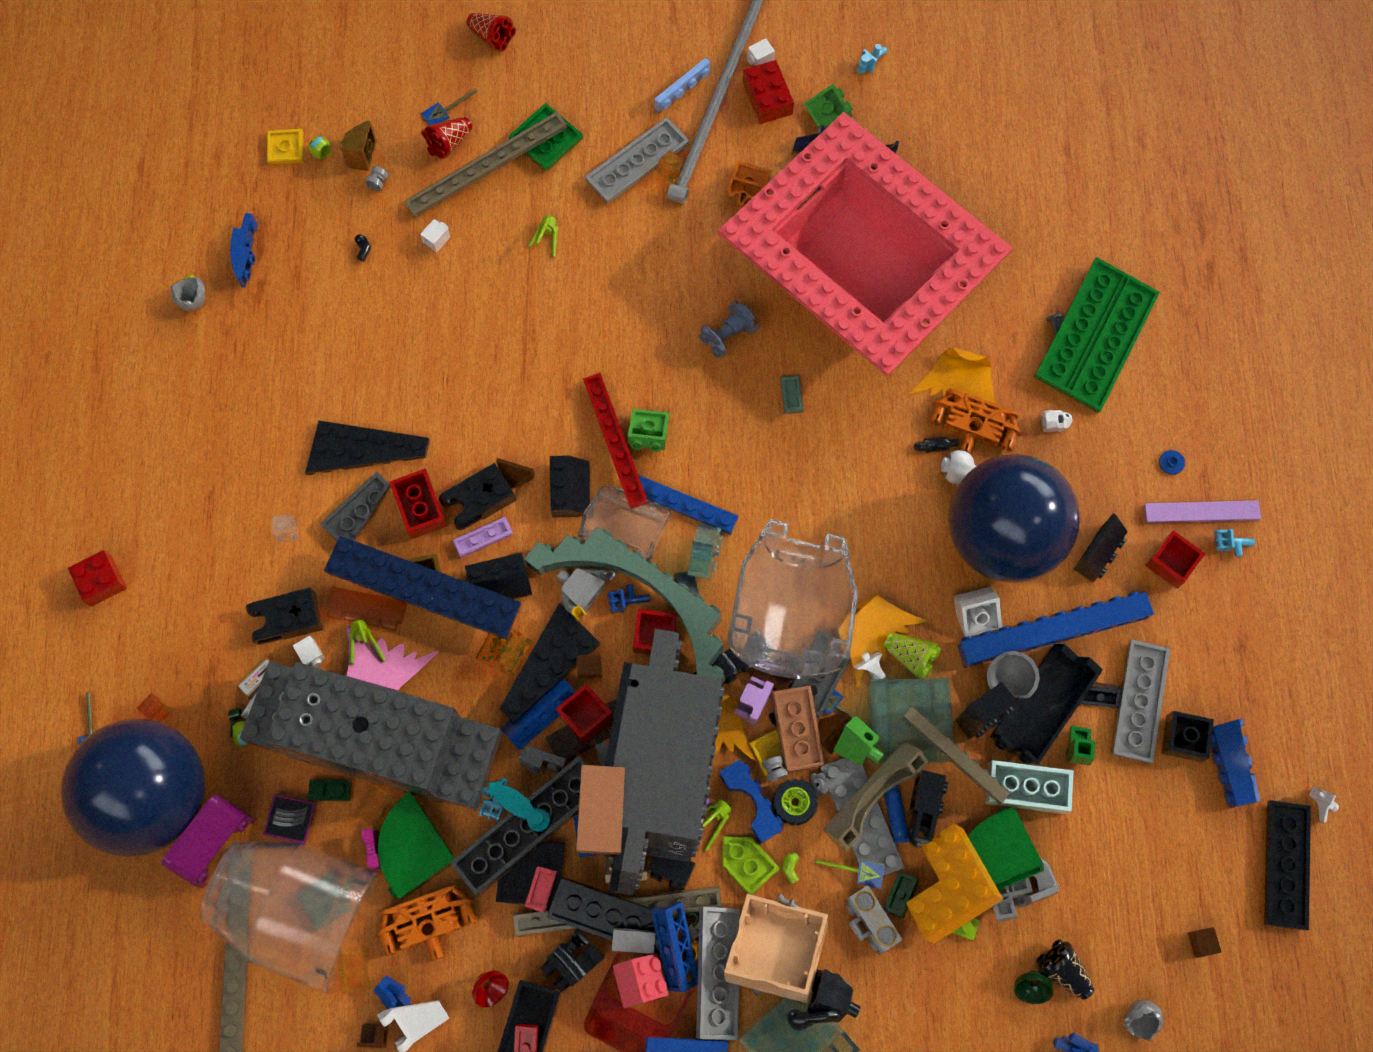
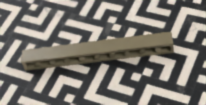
M911 707L902 717L999 805L1010 795L1009 790L1005 786H1001L998 783L999 781L995 777H991L986 769L978 766L979 763L976 760L969 758L967 752L960 750L958 744L952 743L949 740L950 738L946 734H942L936 725H932L926 716L923 717L917 708Z

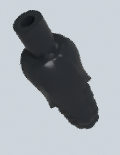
M948 437L924 439L922 442L915 443L914 449L915 451H926V453L942 452L950 447L959 446V440H949Z

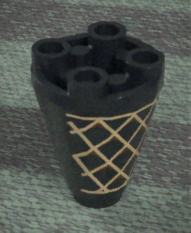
M1058 939L1052 944L1051 949L1046 954L1043 953L1037 958L1038 971L1074 996L1080 997L1082 1000L1089 998L1093 994V984L1069 942H1062L1061 939Z

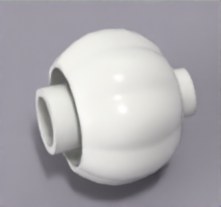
M955 450L949 453L948 457L943 458L941 472H945L944 477L948 482L958 485L964 476L976 465L974 464L973 457L968 452Z

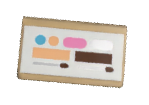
M267 658L238 685L239 689L251 700L259 689L269 662Z

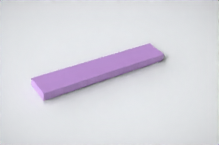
M1259 501L1145 503L1143 505L1145 524L1259 521L1261 519Z

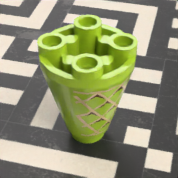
M892 633L889 634L883 646L919 679H925L926 676H929L933 668L930 664L938 658L942 650L938 647L939 644L900 634L894 635Z

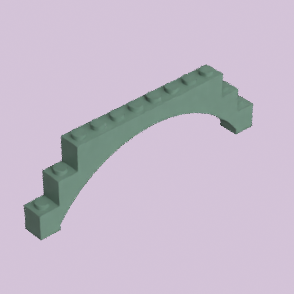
M597 527L584 544L578 537L574 536L572 538L567 534L555 550L546 543L543 545L537 542L524 558L527 566L541 576L545 572L560 568L596 567L625 574L647 585L672 607L684 624L693 645L697 675L722 679V684L725 681L724 671L717 665L712 666L724 650L723 644H721L722 640L714 634L710 636L722 621L721 611L714 605L709 606L704 603L705 600L700 595L690 593L689 588L683 583L677 584L674 582V578L667 572L662 573L657 570L658 566L653 562L649 561L647 563L642 559L643 556L635 550L633 552L630 551L623 541L613 539V535L606 529L602 531Z

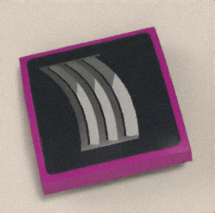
M274 795L263 835L305 844L316 803Z

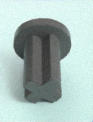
M1062 313L1046 318L1047 322H1051L1054 336L1061 325Z

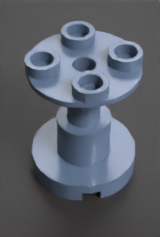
M738 300L733 301L728 306L731 316L723 321L724 326L717 332H714L707 326L701 327L700 339L705 344L708 343L712 348V353L717 358L720 356L724 357L727 354L722 341L729 335L735 336L742 330L748 334H753L758 330V323L754 324L753 322L755 319L754 315L743 303L738 304Z

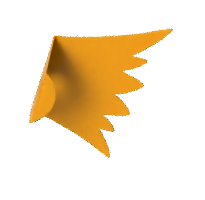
M950 348L943 352L926 377L909 392V394L932 388L930 395L943 390V396H945L948 389H955L996 403L989 359L986 356L957 348Z
M877 594L864 599L838 623V627L844 637L854 666L863 660L861 655L866 652L870 656L875 652H879L882 654L880 659L884 661L886 649L883 646L890 633L894 635L896 631L908 633L909 631L904 625L920 624L927 622V620L899 609ZM854 668L857 687L860 684L864 669L857 670Z
M724 695L721 702V716L718 721L719 730L715 741V754L719 752L724 741L726 747L731 752L734 751L735 744L744 754L755 760L746 739L741 718L734 716L736 708L738 709V702L733 697Z

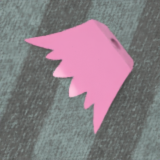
M348 625L346 626L349 648L346 676L398 691L402 685L439 652L435 651L415 659L417 652L403 657L404 644H399L388 652L385 640L381 638L377 644L386 659L383 662L375 648H371L368 639L366 643L363 642L362 644L354 639V664H350L349 633L352 631Z

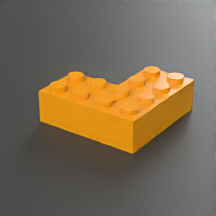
M955 823L940 832V838L934 836L928 844L920 845L940 881L906 902L924 939L934 944L1003 900L964 829Z

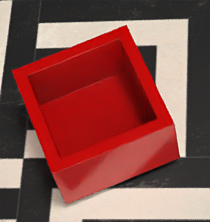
M1173 530L1163 540L1145 566L1178 589L1185 583L1206 553Z
M105 550L68 567L82 601L90 607L127 589L113 557Z
M638 609L632 647L633 653L651 654L655 629L676 632L677 614Z
M587 683L556 708L558 716L583 745L613 721L614 718L611 710Z

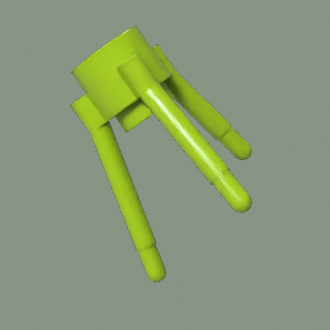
M549 215L543 216L542 222L539 223L538 229L528 244V247H532L536 240L538 245L543 234L549 235L552 232V257H555L558 231V227L555 226L557 220Z
M363 620L353 622L350 626L352 632L349 633L350 664H354V639L366 643L367 637L381 660L385 662L386 659L373 638L371 630L367 628L366 622Z
M722 799L717 803L714 801L707 807L706 813L711 811L712 815L701 825L706 827L714 818L718 821L722 819L708 841L705 851L709 850L723 825L730 818L728 814L732 809Z

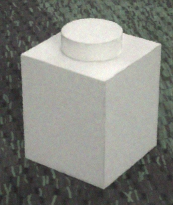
M766 38L748 47L747 60L750 65L756 66L774 60L775 50Z
M433 219L420 234L422 242L437 253L450 238L448 226L443 222L439 223Z
M311 636L293 645L303 664L317 668L325 660L320 648Z

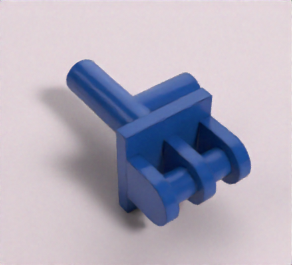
M633 584L626 585L628 597H624L623 589L608 592L607 597H610L608 603L611 605L610 613H623L628 604L650 602L649 594L635 596Z

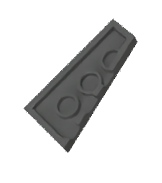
M376 472L320 523L321 526L336 541H338L340 536L355 541L391 488L390 484Z

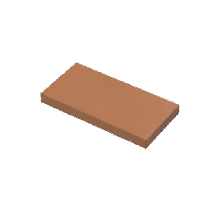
M811 685L771 692L783 766L786 772L825 765Z
M582 765L577 853L621 855L625 767Z

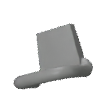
M1041 858L1044 871L1034 875L1037 880L1038 892L1032 895L1013 898L1016 906L1026 907L1059 892V886L1052 870L1044 859Z

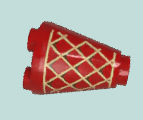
M471 13L467 17V26L494 50L505 51L511 38L516 34V28L513 27V22L508 16Z
M461 117L425 127L421 134L428 145L427 150L431 156L436 155L441 159L447 158L470 133L472 124L468 118Z

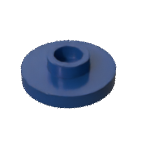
M1168 450L1160 456L1159 466L1165 473L1176 475L1184 469L1185 459L1181 453L1175 450Z

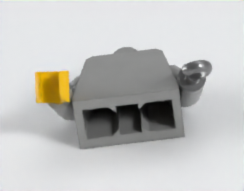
M577 568L570 575L565 570H562L556 579L564 584L560 590L565 610L572 614L577 621H580L578 616L580 614L586 615V611L606 587L603 580L609 578L612 581L615 578V572L593 568Z

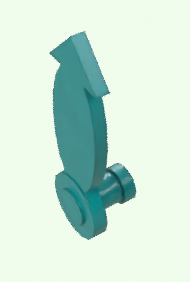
M505 781L488 782L491 799L495 795L501 806L517 817L527 819L528 826L533 831L542 832L548 828L550 816L545 810L533 809L532 804L524 795L511 787L503 786Z

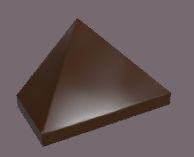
M500 458L496 460L501 474L511 489L535 477L534 469Z
M846 712L819 719L820 743L830 754L834 752L833 750L845 726L852 720Z

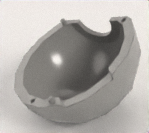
M1017 651L1004 652L997 656L989 665L987 672V681L990 689L1003 682L1014 698L1031 697L1036 691L1040 679L1039 671L1034 661L1026 654Z

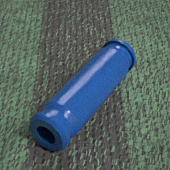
M899 784L884 794L895 844L910 841L902 798L898 789Z

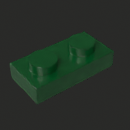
M310 780L308 800L350 802L352 781Z
M899 871L883 910L904 919L908 910L906 902L913 898L920 880Z

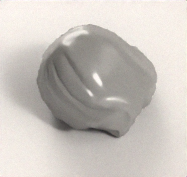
M198 277L180 280L170 287L171 299L184 311L198 310L205 303V285Z
M1135 1001L1124 1016L1123 1027L1136 1037L1152 1041L1153 1037L1162 1030L1164 1024L1162 1011L1151 1001Z

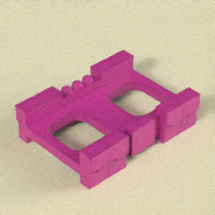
M372 828L362 830L363 842L366 843L365 847H367L366 853L369 855L366 856L368 869L373 868V871L380 870L377 831H373Z

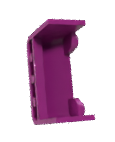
M213 795L163 857L161 864L193 886L204 888L206 886L204 882L209 876L207 874V866L232 833L243 832L249 822L254 823L256 820L231 801L218 795Z

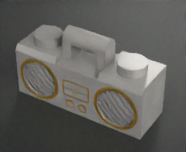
M868 885L845 900L847 902L845 905L847 911L851 916L855 915L856 917L848 924L859 941L869 937L868 944L873 952L877 951L879 954H882L902 941L901 936ZM859 921H862L867 929L866 933L863 932L858 924Z

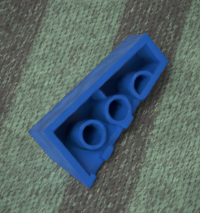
M1243 718L1213 726L1212 759L1217 764L1219 770L1218 779L1223 784L1225 790L1224 798L1230 808L1261 801L1255 774L1250 772L1253 764L1252 758L1246 753L1245 749L1246 744H1248L1247 735H1242L1241 726H1244Z

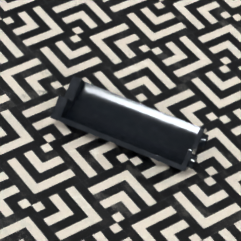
M1054 644L1038 666L1040 679L1036 691L1029 698H1016L1018 702L1013 705L1015 709L998 723L989 736L995 741V746L1001 750H1008L1027 765L1029 763L1036 765L1040 763L1103 671L1090 657L1077 656L1066 644Z

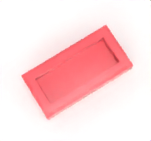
M537 866L524 906L525 908L542 913L546 912L557 871Z

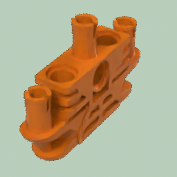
M948 389L945 396L932 403L935 408L929 422L934 424L937 418L935 425L939 426L945 411L949 412L943 429L963 436L964 439L959 450L964 451L967 447L966 452L971 454L975 441L996 448L1002 432L1006 434L1001 448L1005 450L1007 447L1006 451H1012L1016 437L1021 436V430L1016 422L1018 413L996 403L955 389ZM969 426H975L977 431L971 430Z
M455 884L399 904L379 913V916H382V921L375 937L380 936L385 956L398 952L392 932L395 931V935L399 936L397 941L401 943L399 946L400 950H406L426 942L431 962L438 960L437 958L441 959L444 955L438 937L462 929V925L459 924L460 919L456 916L458 914L456 908L458 907L460 908L465 926L478 922L471 904L475 900L458 889L460 885ZM453 892L459 900L452 902L450 894ZM449 908L452 909V910L447 911V912H445V913H442V914H439V915L437 914V913H439V912H441V911H444V910H447V909H449ZM392 915L394 923L388 926V917ZM432 915L433 921H432V920H423V921L419 924V921H418V920L423 919V918H426V917ZM413 922L412 925L399 929V927ZM427 924H432L434 928L433 933L426 936L424 927Z

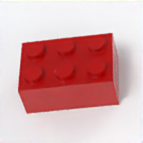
M776 60L743 69L742 82L760 124L793 115L794 101Z
M426 468L389 481L411 540L447 527Z

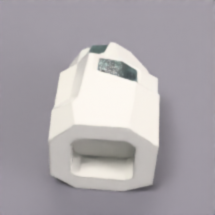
M1046 410L1041 414L1042 428L1046 433L1063 432L1070 427L1073 421L1069 413L1062 412L1061 410Z

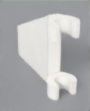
M439 1000L390 1008L377 1015L383 1027L395 1019L405 1036L394 1042L399 1052L407 1051L414 1042L449 1019Z

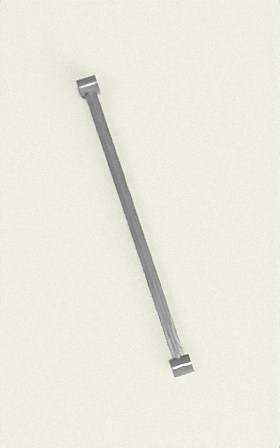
M753 0L678 181L676 185L671 183L668 189L667 199L681 204H685L689 193V189L686 188L764 0Z

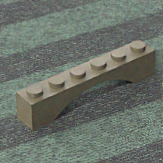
M906 741L897 748L824 827L823 830L834 843L846 851L853 846L861 837L865 819L874 804L894 786L916 777L928 764V760L921 750Z

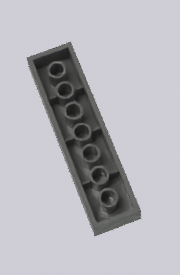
M580 756L527 798L532 804L533 809H543L549 814L550 824L546 830L535 832L528 826L527 819L509 813L450 862L475 896L479 897L579 813L581 767L586 765Z

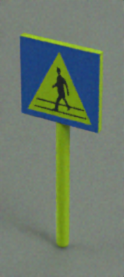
M860 859L859 869L815 860L816 864L858 873L857 884L882 888L885 864Z

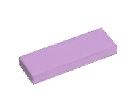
M503 517L454 539L453 542L460 558H463L514 534L506 517Z

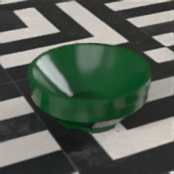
M1030 971L1020 975L1015 980L1014 993L1023 1002L1042 1004L1052 998L1053 985L1043 974L1038 971ZM1028 979H1036V980H1039V981H1038V982H1031V981H1029Z

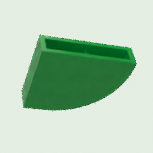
M409 792L403 796L386 816L378 840L380 866L387 882L391 886L388 890L394 899L398 897L400 900H404L451 866L450 862L455 859L414 795Z
M1014 806L1003 808L997 814L988 817L976 826L968 836L998 890L1044 871L1043 862Z

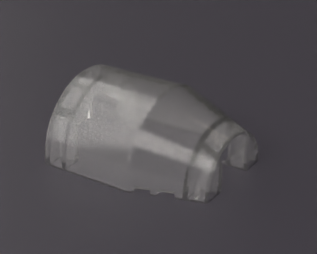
M770 519L740 567L728 631L729 647L747 665L775 676L810 679L833 674L842 669L849 661L858 590L853 580L854 572L850 568V555L846 538L826 534L820 546L788 538L789 523Z
M235 841L222 856L209 881L200 907V919L249 963L328 994L337 974L333 971L342 952L340 949L357 910L360 911L367 892L372 893L380 873L304 843Z

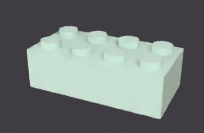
M995 760L987 764L989 775L995 777L1001 786H1005L1009 790L1010 795L999 805L986 793L985 804L1004 807L1014 806V808L1067 814L1072 811L1073 770Z

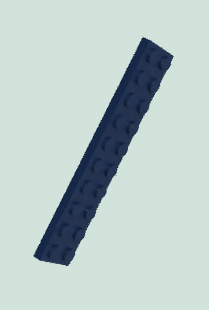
M342 536L339 537L324 569V572L505 640L508 639L522 605L520 601Z

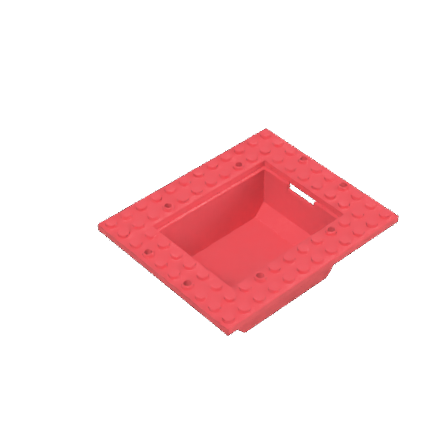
M845 112L834 120L718 230V234L886 377L945 320L1013 249ZM821 186V189H820L815 195H813L799 210H797V208H798L818 187Z

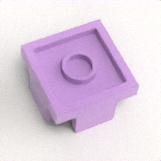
M751 676L740 698L739 709L736 708L734 716L747 721L749 725L755 727L770 697L774 684Z

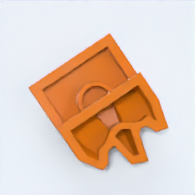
M737 160L733 175H731L727 186L729 197L739 195L737 204L742 208L747 199L751 200L768 184L771 170Z

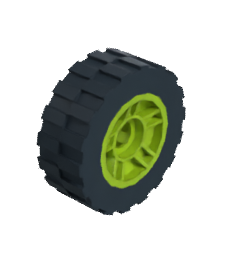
M787 780L779 785L774 793L773 810L785 824L798 826L808 822L813 817L818 807V797L815 794L814 788L809 783L804 782V780ZM795 798L798 799L799 804L797 806H794L791 803V801Z

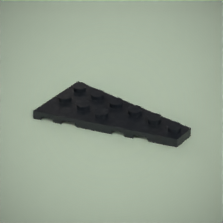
M319 420L305 473L311 475L316 472L325 473L336 469L346 470L373 466V464L378 463L387 464L391 463V461L426 458L430 439Z
M560 603L500 707V711L513 724L577 667V656L590 655L600 646V642L573 615L567 612Z

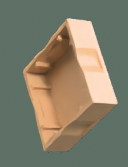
M747 894L739 920L738 934L732 944L724 971L725 982L808 1004L828 927V914L800 907H789L773 900Z

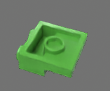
M834 84L804 103L818 128L821 125H824L825 128L828 127L843 112L849 117H853L851 111L854 109L849 101L844 102V93L840 87L836 89Z
M632 409L627 446L634 450H640L641 448H649L653 452L665 450L669 413Z

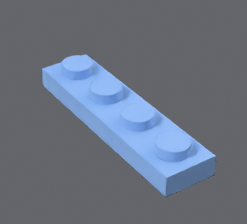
M704 58L655 98V109L659 113L664 109H668L687 90L694 88L698 81L706 78L710 73V61Z

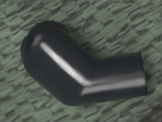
M358 234L355 236V242L360 251L356 258L364 262L371 250V245L365 236Z

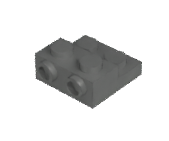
M530 746L521 751L518 759L520 764L525 766L524 768L527 769V772L538 775L539 772L544 774L546 767L551 772L559 773L568 765L565 758Z

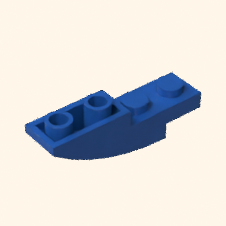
M245 213L241 229L233 228L230 244L233 271L241 287H246V283L251 277V266L255 264V255L251 248L253 246L254 232L258 229V223L253 214Z

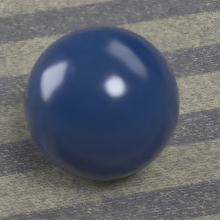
M1008 454L990 458L974 467L964 476L952 496L948 522L953 544L960 556L971 568L993 580L1020 583L1045 576L1066 559L1078 536L1080 511L1071 485L1056 468L1035 457Z
M148 719L121 720L93 732L71 755L65 767L61 784L63 810L68 822L78 836L90 846L102 852L125 857L147 855L174 843L200 811L205 795V773L196 749L186 737L174 728Z

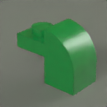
M1071 726L1069 729V745L1066 750L1067 761L1090 766L1094 761L1095 741L1091 740V729Z

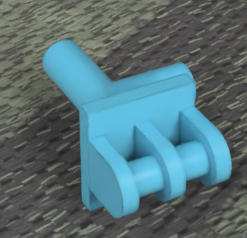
M876 44L872 55L864 49L857 72L860 74H864L867 71L872 73L877 59L887 53V48Z
M1233 529L1214 531V535L1217 537L1215 539V543H1217L1216 550L1222 551V553L1234 548L1235 557H1242V546L1255 545L1254 539L1234 537Z
M506 778L500 779V781H505L503 786H506L508 780ZM485 787L482 795L490 797L489 788ZM495 795L492 801L484 798L479 816L482 817L484 815L487 816V819L493 818L495 822H499L501 815L504 813V807L499 804Z

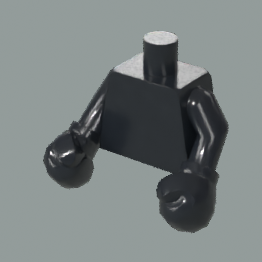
M817 969L807 1011L801 1012L800 1010L793 1009L787 1015V1020L794 1030L802 1031L817 1023L840 1022L846 1014L856 1018L861 1007L851 1001L853 988L838 973H831L827 969Z

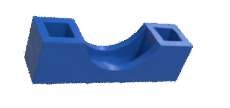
M738 760L719 771V776L729 792H743L754 801L756 817L750 828L759 843L763 844L782 832L781 826H783V823L778 815L774 816L771 808L773 807L767 797L763 798L760 791L762 788L757 780H752L749 775L751 770L747 763H742L741 760Z

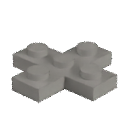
M1029 878L999 890L1003 900L993 906L997 923L1018 919L1013 898L1033 894Z

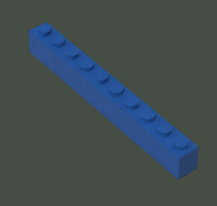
M1136 591L1129 593L1127 597L1122 599L1120 596L1113 597L1107 603L1098 601L1092 603L1091 607L1088 608L1079 606L1072 609L1073 612L1066 613L1061 611L1055 613L1054 617L1050 618L1042 616L1035 619L1036 622L1029 623L1028 621L1018 623L1017 627L1010 628V626L999 628V631L994 633L986 631L976 638L967 636L961 639L962 641L957 647L964 668L993 661L1004 652L1017 651L1023 653L1146 620L1154 615L1147 593L1139 594Z

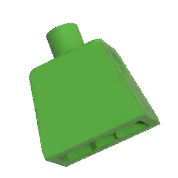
M854 716L845 726L833 750L835 753L858 765H863L868 758L878 764L884 756V753L875 748L879 741V736L857 716Z

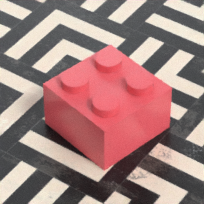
M657 953L613 965L623 1008L668 996L667 985Z

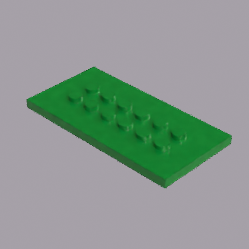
M1096 257L1034 377L1099 413L1160 292Z

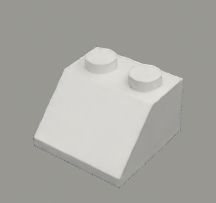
M992 587L954 596L955 611L964 637L973 636L975 638L979 637L983 632L991 631L994 633L998 632L999 628H1002L1000 598Z

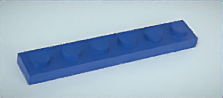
M638 475L648 501L731 535L738 520V515Z

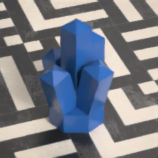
M389 975L385 976L373 990V993L380 998L387 1009L412 1005L410 1003L411 998L405 993V985L394 981Z
M1075 1032L1071 1033L1069 1038L1063 1036L1062 1038L1056 1037L1053 1040L1054 1048L1065 1052L1099 1051L1098 1044L1089 1042Z

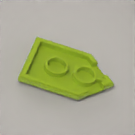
M723 836L722 866L747 894L753 895L780 867L752 837Z

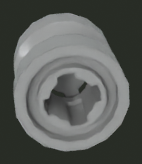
M373 166L370 171L371 175L367 177L365 184L375 191H381L383 182L387 180L389 174L383 168Z
M776 756L762 762L764 769L768 772L767 778L769 782L788 776L786 769L782 767L783 761L781 756Z

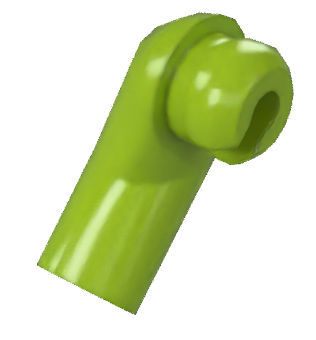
M795 852L788 853L782 865V870L791 885L800 880L794 871L796 862L799 861V856Z

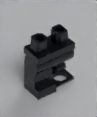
M578 928L574 930L571 940L567 944L562 942L547 957L548 960L541 967V970L547 977L556 969L562 976L553 984L560 992L567 989L570 985L573 987L604 959L593 944H590L577 958L574 956L573 952L578 947L590 943Z

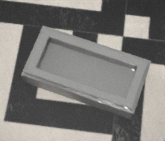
M613 929L612 951L654 954L655 931Z

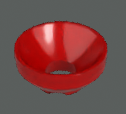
M496 970L479 975L472 990V997L476 1004L487 1008L498 1003L508 990V978L502 972ZM489 979L488 983L485 986L481 987V985Z

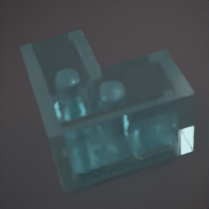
M698 524L693 540L687 575L710 579L712 572L716 573L718 562L714 560L715 556H719L723 536H720L721 528Z

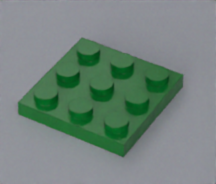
M545 103L508 136L509 139L556 111ZM563 117L562 119L567 124V129L525 153L546 172L583 139V134Z

